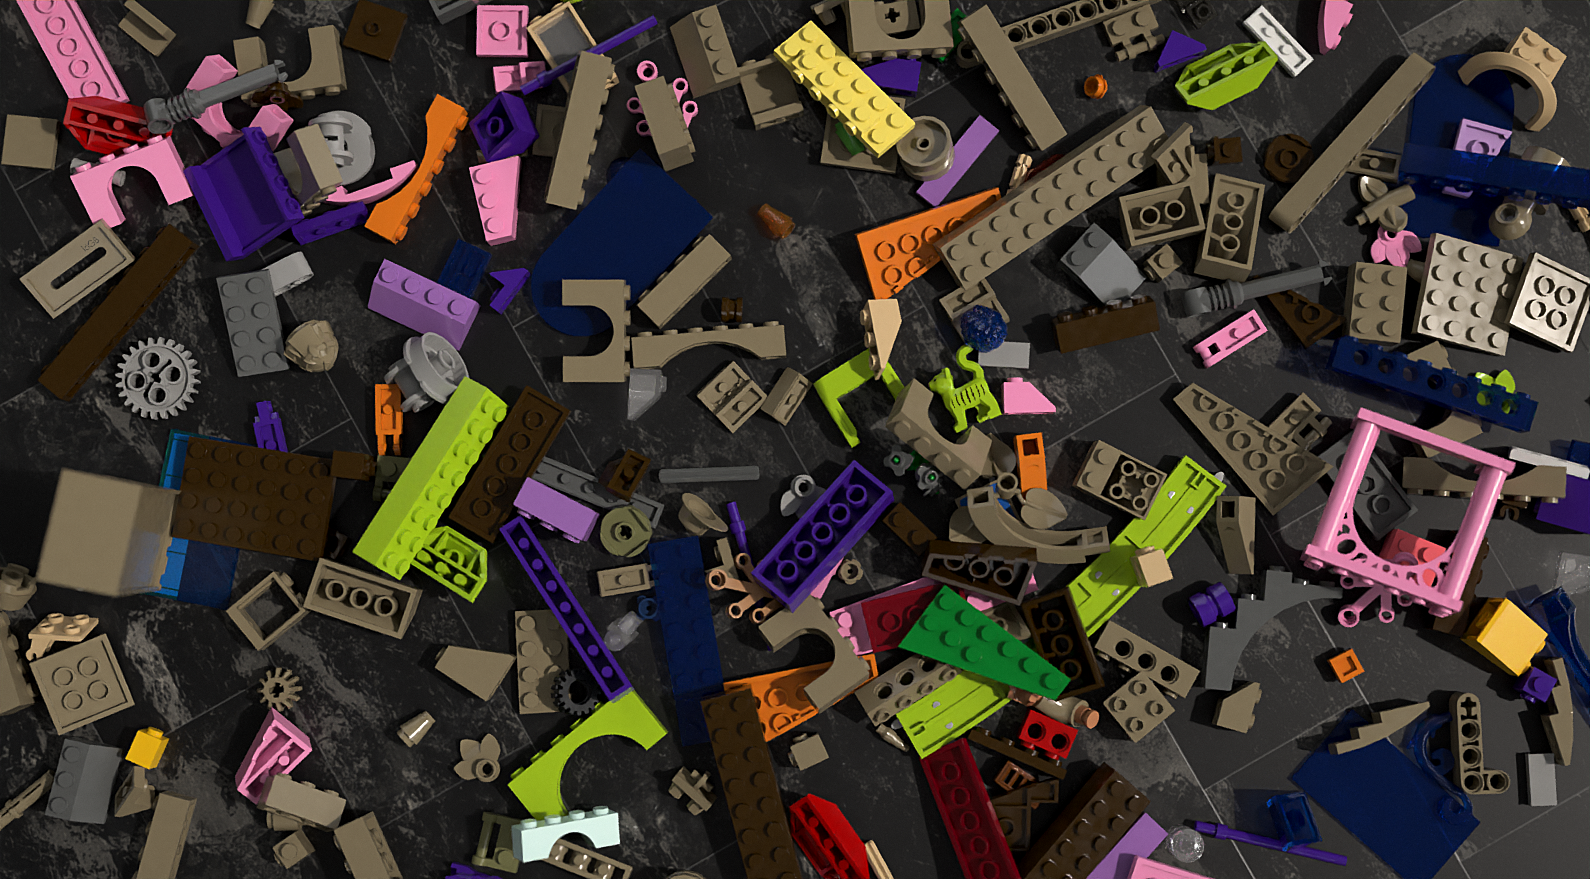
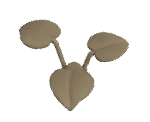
M989 433L987 437L992 440L980 477L983 479L996 478L995 496L997 500L999 498L1010 499L1016 495L1019 502L1024 505L1020 513L1021 518L1027 526L1033 529H1047L1067 518V511L1060 500L1051 492L1042 488H1033L1027 492L1026 500L1023 499L1020 494L1021 490L1017 489L1018 480L1012 474L1016 466L1014 452L992 433ZM968 506L958 508L952 514L949 522V540L982 544L987 538L973 522Z

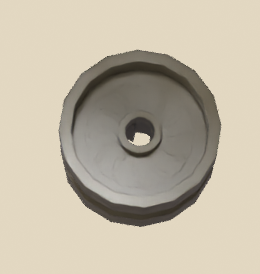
M920 116L912 118L915 122V127L896 143L901 165L905 172L916 180L926 182L937 180L947 174L954 163L955 151L950 130L944 122L935 117Z

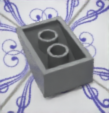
M1095 223L1090 226L1057 263L1065 273L1102 306H1107L1106 303L1113 300L1126 301L1147 278L1119 245Z

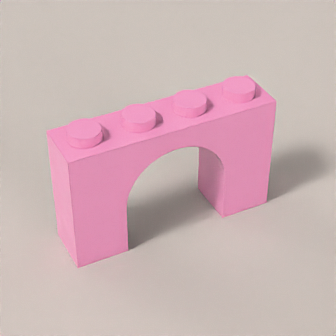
M221 55L206 56L186 88L198 91L233 79L238 70ZM222 102L206 108L205 113L201 114V118H191L202 126L201 128L205 133L217 139L223 149L244 135L242 131L235 129L228 123L223 114ZM271 104L262 106L249 127H261L267 136V141L272 151H274L294 120L278 105Z
M161 134L146 140L147 145L138 147L137 144L124 148V154L115 157L111 153L99 158L100 163L91 166L88 162L75 168L76 172L70 178L93 224L103 218L108 226L112 228L125 220L112 190L114 174L118 169L125 166H139L152 173L158 181L169 205L194 195L183 173L185 167L170 136L162 138Z

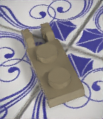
M668 562L652 565L646 563L598 571L600 596L604 597L652 589V586L670 584L671 578L663 577L650 581L649 575L651 570L659 571L669 568Z

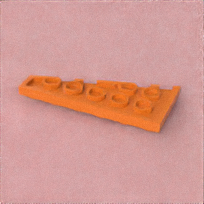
M994 187L855 234L874 300L888 299L894 293L902 290L914 278H918L938 263L941 258L932 244L1001 199L999 188Z
M874 653L861 655L870 667L868 670L869 679L843 698L853 694L879 677ZM834 661L723 682L724 690L752 684L766 741L768 742L817 714V711L804 695V688L826 673Z

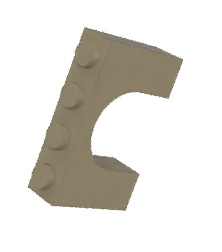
M844 0L849 58H857V61L864 62L872 60V57H882V60H893L897 56H907V59H917L922 57V55L929 54L933 58L946 56L954 47L949 0H918L920 30L915 36L907 39L892 38L881 30L875 16L874 0Z
M334 25L309 28L312 52L311 65L301 78L282 83L288 85V90L291 94L298 95L304 100L313 99L316 94L338 95L340 91L347 90L339 31ZM259 37L233 40L238 76L268 66L265 43ZM267 86L241 95V99L251 107L265 106L264 104L252 102V95L255 92L265 91Z
M318 124L295 130L287 138L290 148L274 153L304 216L312 213V209L319 207L320 202L328 199V195L337 192L336 187L343 182Z
M562 280V305H591L598 307L608 314L614 328L613 339L609 347L602 353L595 356H563V382H625L626 376H631V362L626 361V351L631 350V338L626 336V326H630L631 323L630 310H626V300H630L631 291L630 285H626V280Z
M1438 341L1425 345L1376 368L1386 391L1396 389L1415 379L1430 380L1442 390L1446 401L1444 415L1437 424L1425 429V431L1458 443L1483 433L1480 428L1482 427L1481 420L1476 413H1473L1469 405L1471 403L1470 398L1458 383L1459 375L1453 367H1450L1447 360L1448 353L1445 347L1439 344ZM1412 442L1419 458H1430L1441 453L1440 451Z
M913 379L898 393L885 427L965 490L981 475L992 440L973 425L957 439L956 444L944 439L934 429L928 417V408L933 393L916 379Z
M810 594L793 613L784 608L758 626V631L773 653L803 634H816L830 643L835 654L832 666L826 673L804 688V695L817 713L820 714L868 680V670L870 667L862 656L858 658L853 652L855 647L847 636L843 638L838 632L840 627L832 616L827 617L823 612L824 605L820 599L812 597Z

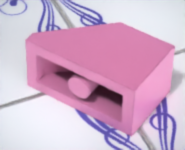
M1007 378V382L1001 384L1002 415L1053 414L1056 412L1055 406L1030 382H1023V378Z

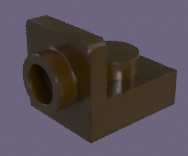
M1213 136L1208 141L1209 144H1206L1205 152L1207 153V159H1210L1211 166L1241 164L1243 162L1240 137L1219 139L1218 136Z

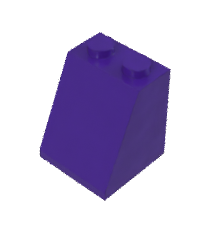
M1566 474L1565 498L1558 499V504L1541 503L1542 499L1537 498L1534 512L1538 513L1536 519L1590 534V478L1585 479Z

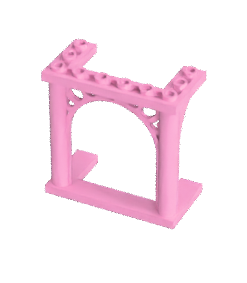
M1360 408L1352 421L1350 428L1355 430L1311 544H1308L1303 550L1300 560L1305 561V567L1316 571L1320 568L1324 569L1329 565L1334 567L1333 572L1348 577L1349 573L1359 576L1358 581L1366 585L1373 586L1374 583L1385 586L1384 591L1399 596L1401 592L1409 595L1410 601L1429 608L1428 613L1434 616L1444 618V616L1447 617L1458 613L1463 604L1460 601L1461 594L1504 480L1512 473L1515 463ZM1380 430L1477 465L1474 473L1478 474L1479 478L1457 536L1451 546L1441 556L1430 562L1414 566H1402L1382 560L1363 544L1355 529L1353 521L1354 499ZM1343 524L1349 528V534L1345 533L1337 536L1338 531L1342 532ZM1343 540H1353L1356 543L1355 550L1349 554L1339 553L1337 547ZM1358 553H1362L1367 557L1364 563L1361 562L1362 559L1354 561L1351 559ZM1440 562L1448 563L1447 567L1443 569L1447 571L1445 576L1438 567ZM1377 564L1376 569L1372 568L1371 566ZM1388 565L1390 570L1384 572L1382 566ZM1425 569H1430L1437 575L1438 583L1433 588L1427 586L1423 581L1422 573ZM1408 572H1413L1416 574L1418 585L1415 584V581L1412 578H1409V580H1407L1406 574Z

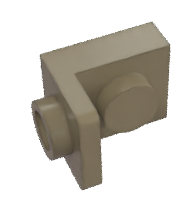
M1166 244L1143 263L1145 267L1143 270L1152 281L1156 280L1159 283L1183 262L1170 246Z

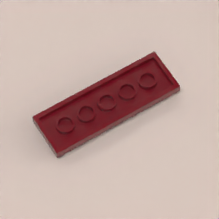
M966 738L943 746L923 759L919 757L965 878L1021 879Z

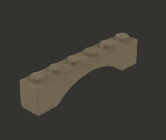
M777 321L764 322V327H753V324L748 323L738 325V329L729 330L728 326H715L713 331L703 332V328H690L688 333L678 334L677 330L662 331L663 335L652 336V332L637 333V337L631 338L634 369H660L681 352L708 344H724L738 347L752 353L761 360L786 358L784 325H779Z
M1403 458L1401 488L1407 489V494L1423 495L1424 490L1434 491L1433 496L1449 497L1450 492L1460 493L1461 498L1472 497L1477 481L1453 475L1441 468L1431 458ZM1539 465L1526 474L1514 479L1505 480L1497 500H1503L1504 496H1514V501L1531 502V497L1542 498L1541 503L1558 504V499L1565 498L1567 467Z

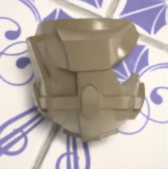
M311 320L297 327L288 336L283 355L308 372H322L331 369L337 358L339 347L330 323L327 321Z

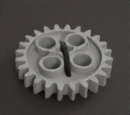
M159 337L156 344L155 339L148 338V345L138 341L139 349L131 346L129 348L132 355H122L127 361L126 364L118 363V366L123 369V373L115 374L116 377L122 378V382L117 383L116 387L124 389L119 394V397H128L124 405H134L132 412L138 413L141 411V417L147 418L150 414L151 419L157 420L160 413L162 419H168V412L173 416H178L177 408L187 410L184 402L193 403L194 401L190 394H198L199 392L193 388L194 384L201 383V381L194 379V375L199 374L200 370L192 368L197 363V360H188L192 353L190 351L183 352L184 345L178 344L175 346V341L171 339L166 343L165 338ZM158 355L160 362L156 367H152L151 359L153 356ZM179 369L180 377L177 381L173 382L171 374L174 370ZM157 374L162 379L160 383L155 378ZM143 375L145 383L141 388H138L136 385L137 378ZM160 390H164L166 397L159 403L157 401V394Z

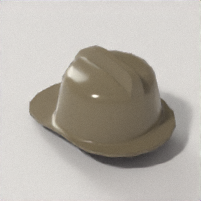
M684 493L682 495L683 505L678 517L688 533L700 536L710 528L721 532L728 530L727 525L713 512L705 501L691 493Z

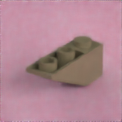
M1217 496L1216 522L1229 574H1254L1255 498Z

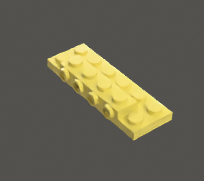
M811 20L774 50L773 55L791 72L793 79L799 84L802 83L808 89L811 97L816 101H820L826 107L829 115L834 119L837 118L843 124L847 133L859 139L877 158L915 127V122Z

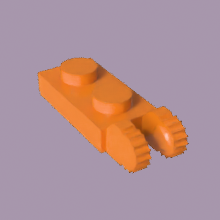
M375 384L376 435L378 436V453L381 456L386 455L387 452L385 435H394L393 451L395 455H402L403 411L400 406L403 403V394L397 384Z

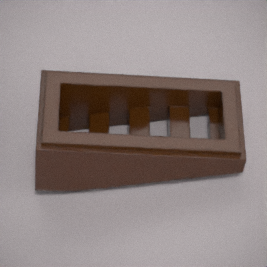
M1008 759L1005 760L993 778L994 782L1007 791L1014 790L1012 785L1019 775H1022L1023 779L1017 788L1024 787L1028 780L1032 782L1031 784L1040 782ZM1011 769L1015 770L1009 782L1005 783L1004 779ZM1031 803V807L1034 809L1039 805V803Z

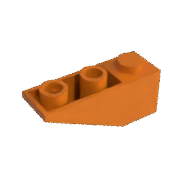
M1042 432L1013 437L1020 494L1024 500H1026V494L1030 489L1042 488L1047 490Z

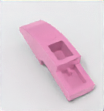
M1321 0L1318 16V43L1320 53L1323 55L1330 49H1336L1342 37L1338 35L1341 28H1346L1353 14L1349 12L1353 4L1347 2L1348 0Z

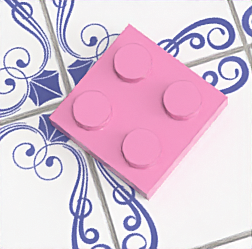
M477 5V57H528V30L526 28L528 27L529 19L528 6Z

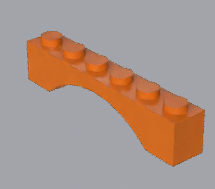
M437 94L425 115L427 146L419 170L400 192L376 204L364 226L369 231L395 245L398 240L401 241L404 238L408 229L406 227L408 221L417 215L420 208L418 203L422 196L425 197L432 187L430 182L434 174L440 173L444 165L442 160L445 154L452 151L456 143L455 136L459 130L462 131L468 122V117H466L468 113L463 107Z

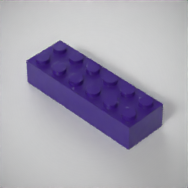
M854 460L751 572L754 581L793 613L894 502L893 491Z

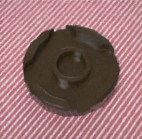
M1285 134L1273 139L1265 148L1263 155L1264 168L1269 177L1285 185L1296 184L1315 162L1309 142L1295 134Z

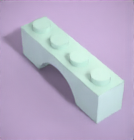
M596 806L590 812L575 810L570 811L568 816L563 817L560 815L545 816V820L536 821L535 819L522 820L521 824L512 826L513 857L522 862L548 858L553 844L561 836L570 832H579L585 843L595 848L620 844L618 813L608 809L607 806Z

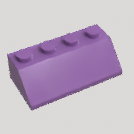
M384 259L373 281L368 303L369 309L422 334L433 332L442 336L458 351L481 307L476 301Z

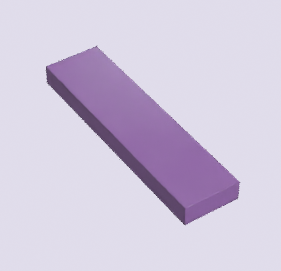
M979 115L955 144L954 163L947 174L937 180L925 181L916 194L933 208L937 207L994 139L999 130Z

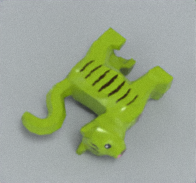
M968 344L961 346L957 350L956 360L962 369L973 372V379L955 388L953 376L949 369L943 368L941 369L942 372L935 375L928 383L931 391L941 395L945 408L954 418L956 423L953 426V430L955 433L967 429L966 409L972 407L977 409L978 415L976 419L978 423L1002 415L996 399L989 391L983 369L978 363L966 359V355L973 350V347Z

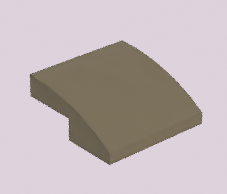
M985 278L967 290L958 288L939 300L965 345L974 343L1010 321L1009 316L997 300L995 292Z
M733 360L696 394L732 433L758 410L768 397Z

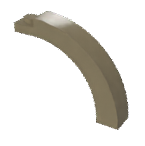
M993 486L967 490L968 509L973 522L979 531L995 545L1036 548L1038 562L1053 564L1085 563L1086 555L1110 552L1107 526L1077 531L1033 529L1011 516L1000 505L995 496Z

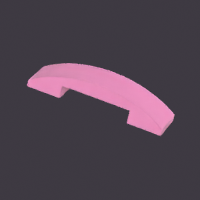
M413 160L390 169L392 179L348 194V191L343 186L337 187V192L328 195V199L323 202L335 206H347L353 202L363 201L364 204H369L381 200L408 184L419 170V166Z

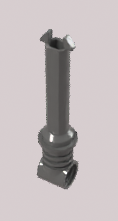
M274 60L273 64L201 91L186 88L182 94L168 98V100L162 98L150 99L143 107L147 128L151 133L164 134L173 129L176 121L179 123L182 122V119L187 120L188 117L201 118V114L205 113L206 108L277 81L282 83L288 77V74L286 72L280 74L278 68L286 65L284 61Z
M1319 260V265L1239 283L1236 280L1226 279L1221 284V287L1215 285L1214 289L1212 286H1209L1208 290L1205 287L1182 292L1180 294L1186 318L1210 313L1211 309L1217 311L1218 307L1222 310L1224 306L1236 310L1237 306L1242 305L1244 300L1323 282L1325 286L1331 281L1332 277L1324 278L1321 267L1328 266L1329 263Z

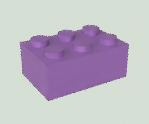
M527 477L513 505L519 507L517 510L519 514L533 520L535 517L542 519L540 525L552 531H557L558 528L563 530L562 536L575 543H579L580 540H588L601 514L529 477Z

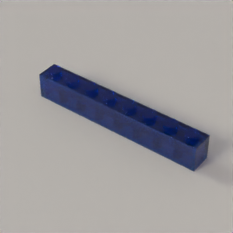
M1406 142L1404 144L1398 177L1399 180H1403L1406 184L1416 185L1424 183L1436 189L1450 187L1462 193L1476 191L1489 197L1503 195L1515 201L1529 199L1541 205L1555 203L1561 204L1562 207L1568 209L1581 207L1588 208L1590 211V169Z

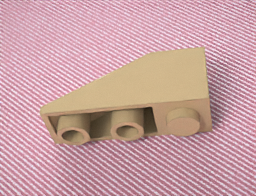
M897 299L868 300L864 309L860 312V322L865 326L866 331L864 342L870 352L869 368L873 370L875 380H879L886 367L902 322Z

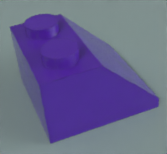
M502 91L469 123L485 160L489 163L524 153L540 137L522 98Z

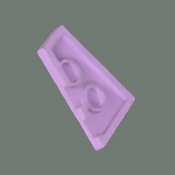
M1463 118L1458 127L1442 193L1464 199L1469 198L1512 131Z

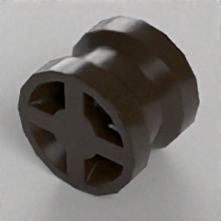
M722 297L721 321L735 320L737 323H742L743 297H737L735 300Z

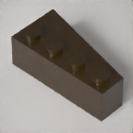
M930 540L922 559L921 576L1020 606L1038 562L1037 549L1032 547Z

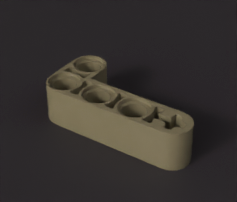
M1456 692L1449 699L1454 786L1468 794L1504 793L1510 786L1509 776L1501 770L1483 767L1479 699L1471 693ZM1468 701V705L1461 707V702ZM1461 715H1469V719L1461 717ZM1468 723L1470 732L1468 735L1463 736L1462 726ZM1469 749L1472 755L1470 760L1465 762L1463 760V753ZM1496 774L1498 776V783L1492 787L1490 779ZM1468 775H1471L1473 783L1469 788H1466L1464 780Z

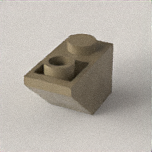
M1249 681L1218 698L1212 723L1247 733V730L1252 728L1255 714H1252L1254 704H1258L1261 698L1260 683Z

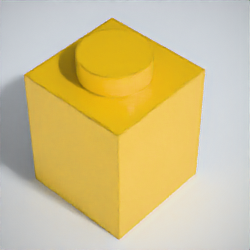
M154 727L138 730L125 759L147 769L155 768L160 761L169 738L162 736L163 731Z

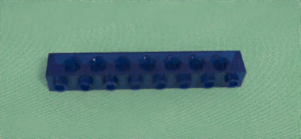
M1344 335V337L1334 340L1325 369L1518 433L1529 432L1539 402L1531 400V395L1522 392H1515L1513 394L1507 392V388L1502 385L1491 384L1489 386L1481 383L1482 379L1467 375L1464 378L1458 376L1456 370L1442 367L1440 370L1432 367L1433 363L1418 359L1416 362L1407 359L1408 355L1402 352L1393 351V353L1383 351L1384 347L1377 344L1368 343L1367 346L1358 343L1359 339L1353 336ZM1355 352L1363 356L1362 365L1355 363L1353 358ZM1380 360L1386 362L1388 366L1386 373L1381 372L1378 368ZM1405 368L1409 369L1412 373L1411 381H1407L1403 377V370ZM1430 376L1436 380L1437 385L1435 389H1431L1428 386L1427 381ZM1454 384L1461 389L1459 398L1452 392ZM1478 393H1482L1485 396L1486 401L1483 406L1477 401ZM1503 401L1510 405L1508 414L1502 410Z

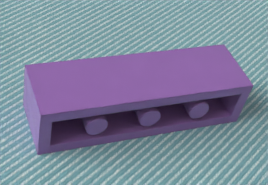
M1143 811L1086 879H1127L1135 855L1147 858L1168 833Z

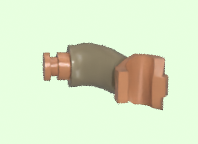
M1009 685L1010 692L1007 696L1008 698L1026 706L1033 705L1046 716L1065 725L1074 727L1084 725L1092 729L1098 723L1099 713L1091 710L1085 700L1069 697L1055 702L1054 700Z

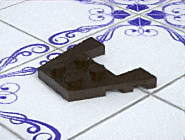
M1058 777L1049 778L989 797L1015 864H1018L1030 850L1031 803H1058Z

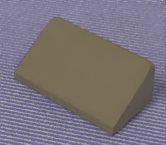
M787 367L761 406V410L786 426L813 383L797 371Z

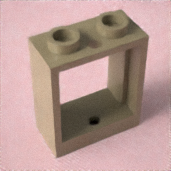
M273 571L226 610L227 614L258 651L265 650L312 611L303 607L306 596L302 592L297 593L292 587L294 582L285 572ZM277 583L299 610L270 635L266 636L246 612L245 608Z

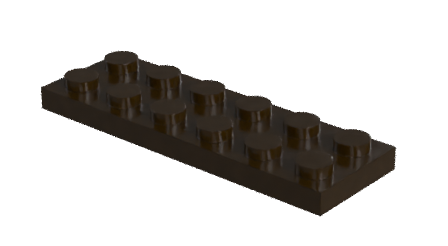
M526 385L449 515V518L489 542L494 543L501 532L499 529L506 524L516 507L513 503L527 477L533 478L572 411Z

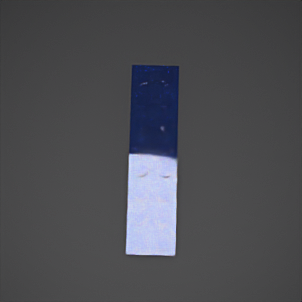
M699 536L648 544L682 746L710 742L711 739L700 702L701 697L725 690L709 593L705 583L706 576Z

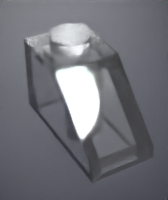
M630 368L627 418L629 421H636L661 398L662 392H666L667 377L663 376L661 370Z

